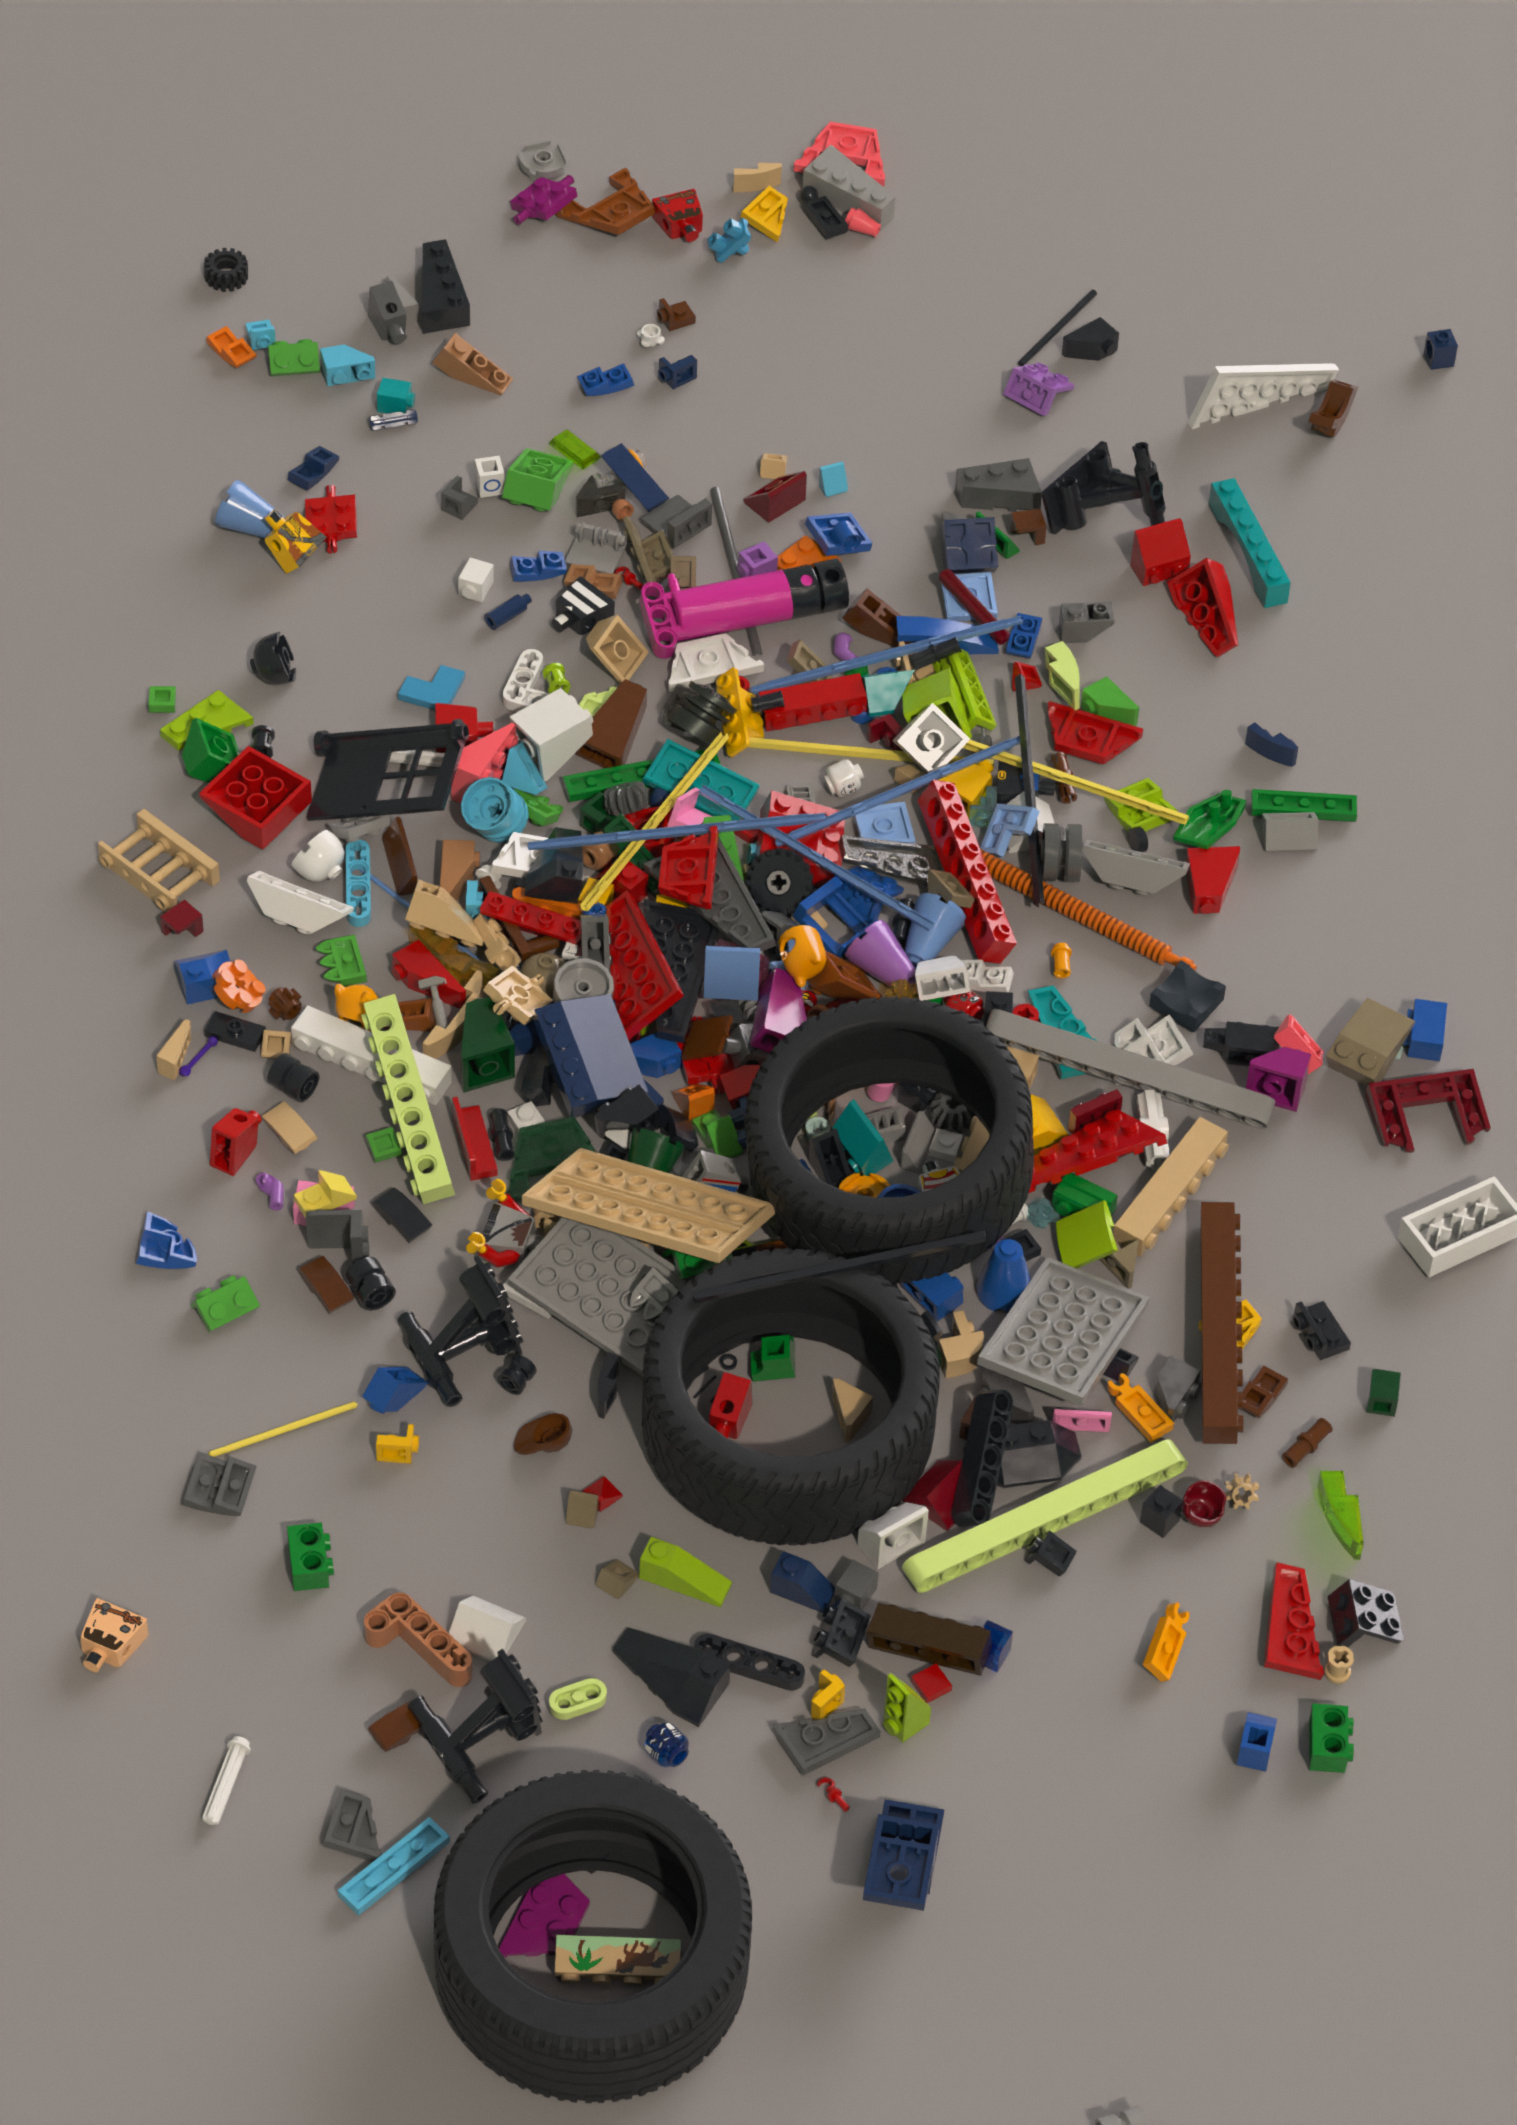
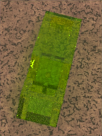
M1320 1471L1317 1488L1326 1520L1344 1549L1354 1560H1360L1364 1541L1358 1495H1346L1344 1471Z

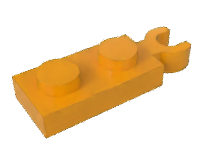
M1123 1373L1119 1375L1121 1386L1115 1385L1111 1380L1108 1381L1107 1390L1116 1397V1406L1150 1443L1173 1430L1174 1422L1139 1384L1132 1388L1129 1385V1378Z
M1178 1602L1169 1604L1166 1607V1616L1159 1618L1143 1662V1666L1160 1682L1170 1680L1186 1636L1182 1625L1189 1620V1612L1178 1613L1180 1606Z

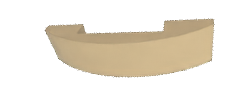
M477 970L465 985L466 1002L448 1027L445 1029L436 1025L422 1043L423 1054L437 1059L452 1050L463 1040L466 1003L483 997L482 971Z

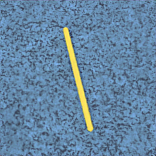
M353 1401L209 1451L208 1455L216 1457L355 1409L358 1403Z

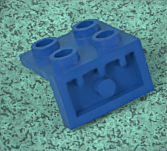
M859 865L847 870L892 898L902 894L904 888L898 885L895 879L883 877L875 873V869L868 865ZM837 876L843 883L838 893L869 924L878 919L883 903Z

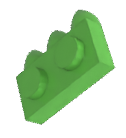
M514 789L527 804L528 818L531 819L532 823L538 826H546L558 821L560 814L563 812V806L548 805V797L534 796V794Z
M355 935L329 939L316 947V951L327 955L320 961V965L331 968L324 975L325 979L340 983L343 986L367 982V974Z

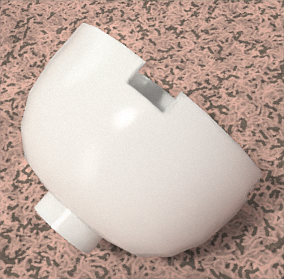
M325 830L307 843L309 845L305 852L301 850L291 865L299 875L312 882H321L327 878L333 880L342 871L340 865L344 860L345 853L343 846L331 831Z

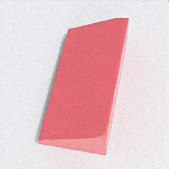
M1292 1015L1286 1016L1276 1031L1274 1039L1282 1048L1288 1047L1310 1053L1311 1058L1308 1074L1322 1066L1324 1051Z

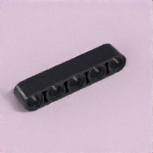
M1005 1389L983 1391L976 1396L952 1508L953 1521L959 1527L978 1526L990 1519L1013 1409L1012 1395Z

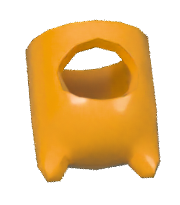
M806 925L792 927L780 936L778 949L783 965L793 977L795 983L799 987H804L808 979L817 976L824 969L826 951L821 936L815 928ZM794 939V947L790 953L784 950L786 942Z
M337 984L334 992L338 1018L346 1022L348 1019L359 1021L363 1025L361 1028L365 1029L361 1016L366 1013L363 1003L376 1000L378 996L366 985L355 984L344 987L341 984Z

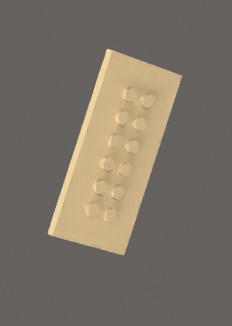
M579 1148L522 1195V1205L716 1263H720L775 1214L774 1207L769 1202L583 1148Z

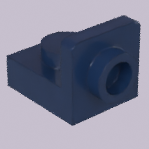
M689 355L671 364L665 357L659 359V378L674 390L697 378V359L693 355Z

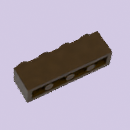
M878 1603L867 1629L868 1647L871 1649L931 1664L937 1663L939 1666L979 1676L983 1673L992 1649L990 1630L977 1625L970 1626L958 1623L949 1618L942 1619L929 1616L924 1612L901 1609L896 1605Z

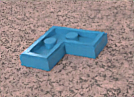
M441 665L432 683L407 676L398 693V700L435 710V703L452 704L465 679V671Z

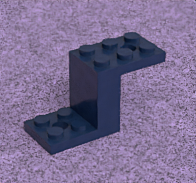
M885 1799L882 1814H878L863 1900L924 1911L927 1894H930L944 1809Z

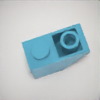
M345 344L320 348L321 368L327 386L376 378L375 359L373 356Z

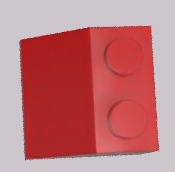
M1181 518L1134 531L1130 567L1142 586L1174 578L1189 569L1191 554Z

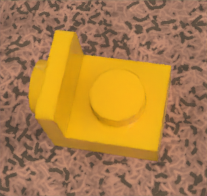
M408 1424L406 1437L392 1434L377 1435V1461L411 1464L413 1452L418 1453L419 1435H414V1424Z
M825 1669L819 1673L820 1690L814 1694L811 1700V1717L814 1720L827 1718L844 1703V1683L837 1675H831Z

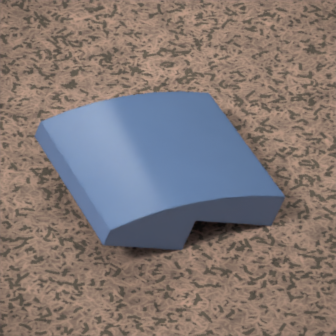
M706 946L704 998L758 1001L760 948Z

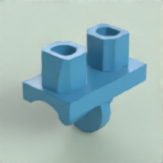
M730 218L724 223V234L722 236L713 233L708 237L709 248L715 252L717 261L723 263L730 255H735L737 252L745 255L749 251L747 243L751 240V234L747 228L748 220L741 218L737 222Z

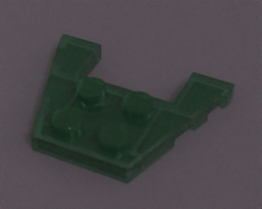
M575 1117L520 1128L514 1154V1166L509 1178V1190L506 1192L517 1203H522V1195L530 1189L529 1177L550 1173L579 1148L596 1152L590 1139Z

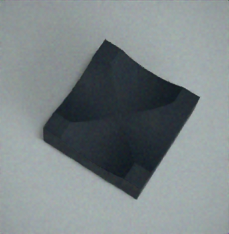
M1181 960L1170 976L1153 990L1149 1007L1165 1016L1170 1014L1175 1022L1195 1032L1224 1000L1226 986L1218 981H1212L1201 976L1189 964Z

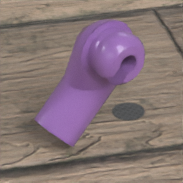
M844 632L839 633L834 638V655L842 661L858 658L849 650V642H852V637Z
M265 1172L258 1174L255 1180L256 1184L262 1192L270 1197V1209L281 1210L284 1197L283 1184Z

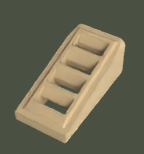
M185 1019L156 1055L158 1073L172 1080H175L178 1076L179 1068L183 1063L192 1038L191 1022Z

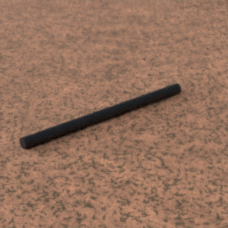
M1092 289L1018 361V365L1024 366L1097 295L1096 290Z

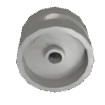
M577 958L566 962L555 976L552 1004L559 1001L611 994L613 997V977L604 965L589 958Z

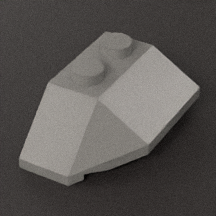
M1088 839L1082 848V852L1102 882L1109 883V886L1115 889H1124V887L1135 889L1134 891L1141 895L1155 894L1186 875L1190 863Z

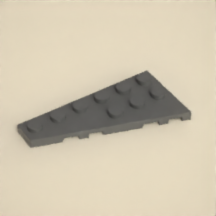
M718 837L711 909H704L689 903L686 904L742 948H760L761 952L776 946L771 931ZM661 857L643 863L645 871L658 881Z

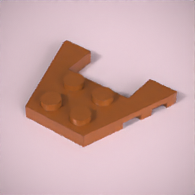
M623 168L609 176L610 185L619 191L589 208H585L572 200L559 210L555 216L620 235L653 216L655 210L654 205L644 191L638 188L636 180L631 178L629 170Z

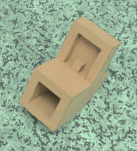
M964 1310L953 1312L951 1330L954 1337L939 1340L937 1356L945 1379L965 1375L973 1371L978 1366V1356L983 1350L984 1333L983 1331H974L973 1323L971 1320L967 1321Z

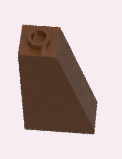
M624 679L592 717L593 735L575 755L602 768L625 765L647 707V689L637 683Z

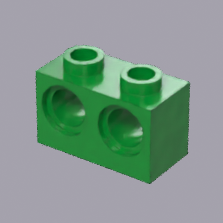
M322 1522L287 1526L294 1591L329 1588V1576L334 1575L333 1559L326 1557V1551H331L329 1533H323Z
M1312 1703L1309 1716V1771L1345 1773L1347 1763L1353 1762L1354 1744L1349 1743L1348 1736L1353 1735L1354 1720L1353 1718H1348V1706ZM1327 1724H1332V1725H1335L1336 1727H1331V1726H1328ZM1327 1750H1333L1337 1753H1331Z

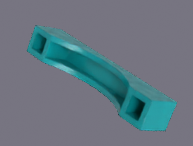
M1231 478L1211 483L1209 506L1217 521L1225 524L1236 537L1247 561L1254 590L1264 608L1288 603L1291 581L1236 479Z

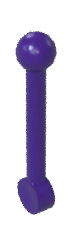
M214 1036L209 1037L207 1044L187 1065L179 1068V1074L182 1077L189 1076L191 1068L211 1047H215L218 1044V1039Z

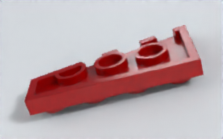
M1278 1562L1274 1566L1264 1667L1321 1680L1324 1671L1319 1661L1320 1649L1318 1641L1315 1639L1314 1616H1311L1309 1606L1311 1599L1306 1572L1303 1568Z

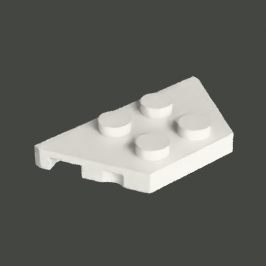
M726 633L678 643L668 690L673 692L690 688L688 685L691 681L702 685L714 683L718 677L732 667L738 669L739 676L764 672V663L760 659L755 661L748 655L749 651L742 645L736 644L735 640Z
M513 832L497 859L493 861L490 873L525 879L527 872L541 849L528 850V842L544 841L548 838ZM583 875L581 888H584L590 876Z

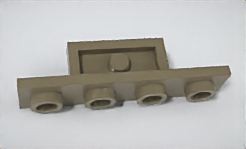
M628 516L624 517L623 519L627 527L624 529V533L629 542L633 543L630 549L635 559L640 562L637 568L642 577L646 578L644 585L648 582L658 583L666 579L671 574V556H674L665 532L661 530L642 540L634 523Z

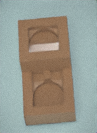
M571 564L564 580L565 586L569 587L578 577L582 576L611 599H616L623 582L621 574L597 573L595 565Z

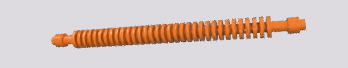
M980 849L991 878L1034 899L1031 874L1025 873V871L1019 870L1016 866L1014 867L1012 864H1008L1006 861H1002L1000 858H996V856ZM1045 881L1043 882L1045 902L1043 905L1055 911L1058 910L1064 916L1099 932L1101 935H1105L1107 938L1111 937V940L1134 950L1136 953H1140L1142 956H1146L1148 959H1152L1154 962H1158L1160 965L1168 962L1176 967L1182 960L1196 971L1197 965L1194 964V961L1185 956L1181 958L1172 953V946L1154 939V937L1137 930L1135 927H1131L1129 924H1125L1123 921H1119L1117 918H1113L1111 915H1107L1105 912H1101L1099 909H1095L1094 906H1090L1088 903H1084L1082 900H1078L1062 890L1060 891L1057 887L1054 888L1053 885Z

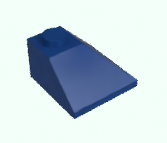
M227 950L174 961L187 1005L219 998L214 990V986L217 983L215 978L212 979V975L223 963L231 962Z

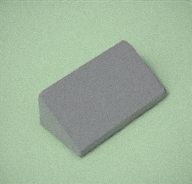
M922 1111L917 1112L902 1150L900 1166L903 1170L917 1174L922 1172V1167L926 1162L929 1148L936 1132Z

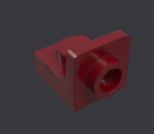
M888 714L881 718H876L868 724L867 740L873 743L883 739L887 747H891L895 751H903L893 742V739L903 728L891 714Z

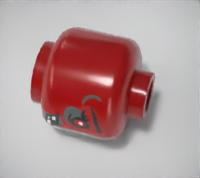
M971 990L967 993L946 996L944 998L945 1006L956 1009L959 1012L962 1010L979 1021L983 1017L985 1011L983 1000Z

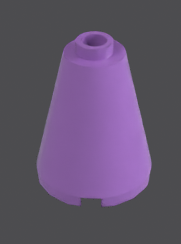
M883 920L874 922L864 930L867 933L861 939L857 937L852 942L845 956L849 962L898 993L912 991L917 986L915 978L916 969L889 925Z

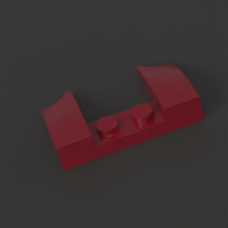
M1474 1068L1368 1083L1365 1096L1384 1146L1388 1147V1144L1404 1147L1405 1152H1414L1415 1148L1403 1108L1450 1102L1466 1145L1475 1141L1474 1135L1480 1131L1489 1132L1491 1129Z

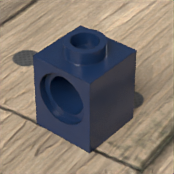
M1451 329L1427 332L1424 355L1431 370L1454 367L1458 344Z

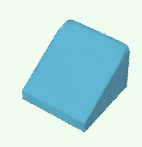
M843 461L820 467L819 487L826 497L848 491Z

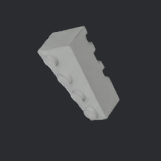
M828 146L804 169L803 188L805 186L816 188L818 198L826 196L836 209L848 214L851 208H860L882 225L880 231L894 218L895 196L834 146Z

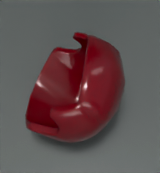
M1197 1481L1190 1485L1184 1494L1182 1514L1189 1523L1195 1526L1212 1527L1224 1515L1227 1497L1219 1485L1210 1481Z

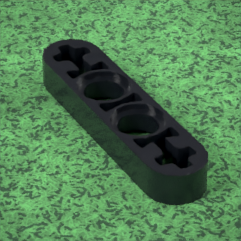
M702 1634L695 1640L694 1648L703 1651L707 1645L711 1646L712 1649H709L707 1653L730 1664L731 1673L790 1691L797 1690L804 1684L805 1669L798 1661L713 1634ZM721 1649H723L722 1658L718 1657ZM731 1653H739L743 1656V1660L733 1663L727 1659V1656ZM764 1661L771 1665V1669L762 1672L757 1670L755 1665L758 1662ZM777 1667H780L778 1675H776V1669ZM795 1672L796 1676H793L792 1679L787 1678V1675Z

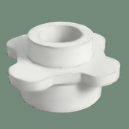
M655 324L644 325L637 332V336L642 340L641 345L644 347L655 346L656 344L661 345L665 341V338L661 336L660 327Z
M483 865L476 870L478 887H480V878L489 875L496 888L499 889L502 883L499 879L502 877V874L490 873L491 865Z

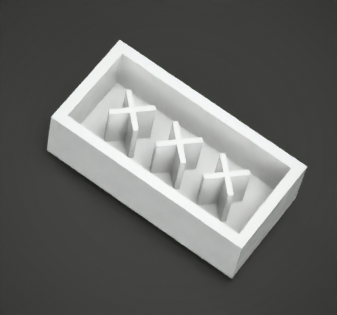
M1494 1176L1403 1217L1398 1239L1429 1278L1517 1238V1204Z

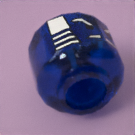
M669 1722L660 1725L655 1724L647 1731L644 1748L646 1753L658 1765L664 1768L676 1767L687 1758L689 1741L674 1724Z

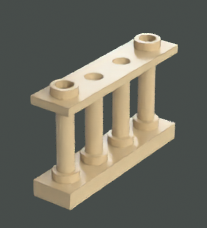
M142 809L136 814L137 830L113 849L103 841L98 843L100 863L105 868L113 870L154 901L163 911H168L176 906L177 897L199 880L205 881L212 887L220 881L219 864L146 809ZM142 839H149L155 844L133 862L128 861L122 856ZM162 852L173 857L171 861L151 876L140 870ZM181 866L192 871L191 874L170 890L159 884Z

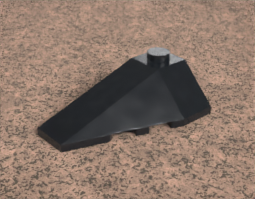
M555 827L548 839L582 836V834L578 830ZM582 846L548 850L541 849L526 874L524 896L577 904L583 880Z
M627 1628L612 1649V1652L634 1675H639L648 1685V1689L654 1695L657 1694L667 1704L666 1707L674 1715L697 1727L702 1724L730 1682V1664L705 1651L635 1629Z

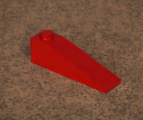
M1206 557L1167 581L1174 604L1184 613L1187 621L1195 627L1201 639L1216 657H1220L1238 646L1231 586L1223 564Z

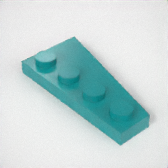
M1054 985L1028 991L1027 998L1030 1005L1034 1006L1039 1012L1038 1022L1092 1039L1086 1031L1085 1024L1081 1019L1077 1020L1072 1013V1008ZM1055 1063L1061 1079L1088 1074Z

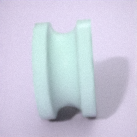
M813 1117L806 1122L805 1137L808 1142H810L811 1137L830 1130V1123L826 1119ZM816 1128L822 1129V1132L819 1130V1133H815L813 1129L814 1131H816Z

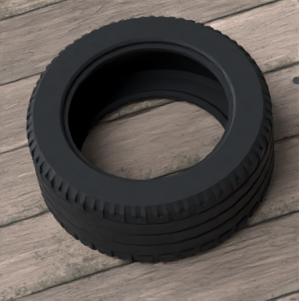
M581 1770V1773H573V1771H568L566 1774L556 1773L554 1777L548 1778L544 1776L540 1780L529 1781L526 1786L520 1785L515 1790L505 1793L502 1799L497 1798L491 1805L486 1806L483 1809V1813L477 1814L472 1822L465 1827V1833L459 1835L450 1849V1854L445 1859L440 1872V1878L437 1882L434 1897V1961L438 1992L446 2015L451 2020V2025L460 2039L466 2041V2047L479 2061L484 2060L485 2066L490 2070L492 2069L498 2076H505L508 2082L514 2083L522 2089H531V2092L534 2094H542L547 2098L551 2096L558 2097L560 2101L570 2100V2102L577 2103V2100L585 2101V2103H604V2100L617 2102L621 2099H632V2096L637 2094L640 2097L648 2092L657 2091L660 2086L666 2087L671 2082L679 2080L684 2072H691L694 2067L703 2062L704 2056L708 2057L721 2042V2037L726 2035L734 2022L735 2015H737L744 1997L750 1961L752 1900L748 1879L736 1850H733V1845L724 1831L718 1829L717 1823L705 1811H700L699 1806L689 1801L684 1795H677L676 1790L668 1789L661 1783L655 1784L651 1779H642L638 1775L633 1777L626 1776L624 1772L619 1774L610 1770L607 1773L600 1772V1770H593V1772ZM610 1853L607 1859H601V1857ZM605 1871L634 1878L661 1894L675 1908L684 1921L691 1942L679 1963L655 1985L623 1999L606 2002H582L549 1994L522 1978L508 1964L498 1949L493 1936L506 1911L520 1896L532 1887L547 1879L566 1873Z

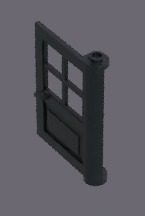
M455 719L450 724L329 733L326 730L317 731L313 740L314 750L319 757H326L307 815L308 821L444 811L465 741L469 737L468 726L461 719ZM447 747L440 768L417 770L423 749ZM416 750L409 771L386 773L392 752ZM438 775L432 796L408 798L414 777ZM407 778L400 799L377 800L383 779Z

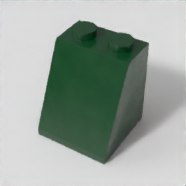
M489 996L466 1003L461 1050L463 1093L515 1078V1043L502 1015H497L498 1011H493V1006L496 1003Z

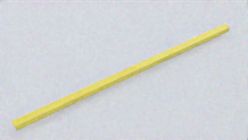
M721 732L641 830L655 829L675 805L677 798L685 793L728 740V733L725 736H722ZM646 840L632 841L580 904L581 910L589 911Z
M749 737L750 745L748 747L914 762L904 751ZM954 756L947 765L965 757ZM986 759L992 764L994 769V760Z
M969 740L963 748L977 753L990 746ZM1002 752L990 757L1022 768V758ZM1032 761L1033 772L1184 825H1186L1189 819V815Z

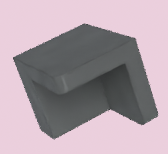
M456 476L441 492V510L461 520L478 504L477 497L462 491V477Z

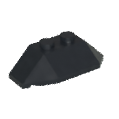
M1051 1420L1010 1425L997 1486L1009 1488L1061 1480L1082 1457L1076 1433Z

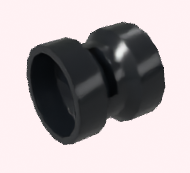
M514 1355L508 1363L509 1368L504 1369L498 1376V1382L507 1392L520 1395L526 1387V1381H530L534 1377L537 1369L528 1358L522 1355Z

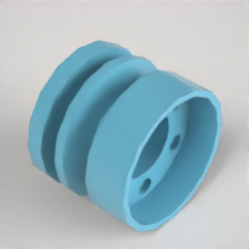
M487 777L477 780L466 790L461 802L462 815L465 821L490 842H508L513 832L521 833L526 827L529 817L527 804L517 792L498 778Z

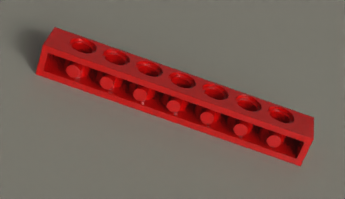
M933 779L918 798V804L944 871L952 873L975 898L971 908H960L966 915L964 924L978 960L1001 964L1016 946L1017 942L955 783Z

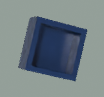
M994 517L943 521L941 524L944 570L948 568L954 574L992 573L997 570L998 556L996 552L997 543L995 540Z

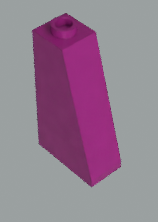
M776 967L761 985L750 1040L751 1046L767 1052H771L774 1046H777L778 1042L789 1032L793 1031L795 1027H799L802 1025V1022L807 1021L801 987L795 983L788 971Z

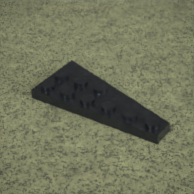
M644 899L645 920L684 994L680 1000L655 1019L657 1038L684 1043L704 981L706 946H715L719 929L694 909Z

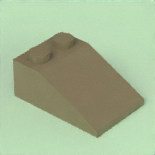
M1367 998L1341 1030L1327 1053L1328 1067L1365 1086H1368V1083L1381 1082L1415 1025V1021Z

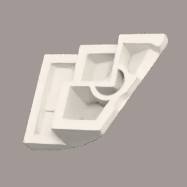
M1170 1014L1148 1029L1136 1018L1115 1033L1114 1044L1116 1047L1174 1066L1194 1055Z

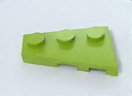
M217 690L161 728L160 736L175 749L181 750L184 749L192 720L195 717L229 733L232 732L234 727L253 725L254 720L249 713L220 690Z

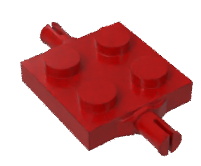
M327 485L325 487L326 497L305 499V518L327 537L323 541L327 542V552L332 554L333 548V553L335 554L338 551L337 541L357 538L355 494L336 496V487L331 485L330 492V487Z
M696 1017L691 1019L692 1024L694 1021H697ZM676 1042L683 1054L686 1042ZM721 1053V1055L684 1061L681 1058V1065L688 1085L711 1082L715 1094H718V1089L720 1094L725 1091L719 1075L734 1068L730 1054Z

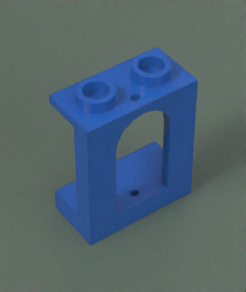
M835 876L800 902L792 917L800 925L815 928L821 936L825 951L842 958L852 942L857 937L861 939L867 933L864 930L879 920L876 919L869 924L838 893L843 883ZM825 904L854 932L855 936L843 945L834 941L811 917L813 913Z

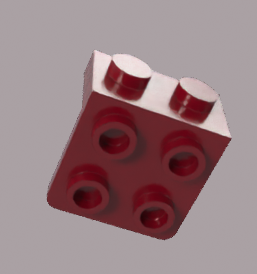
M1116 1089L1109 1093H1102L1097 1098L1086 1103H1079L1070 1109L1068 1131L1072 1135L1081 1130L1086 1124L1093 1123L1102 1118L1109 1111L1116 1109L1121 1111L1122 1094ZM1125 1153V1154H1123V1155H1120V1156H1118V1159L1121 1158V1157H1123V1156H1125V1155H1128V1154H1130V1153Z

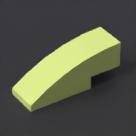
M1063 641L1045 647V665L1049 671L1050 686L1074 710H1078L1080 708V677L1075 657Z

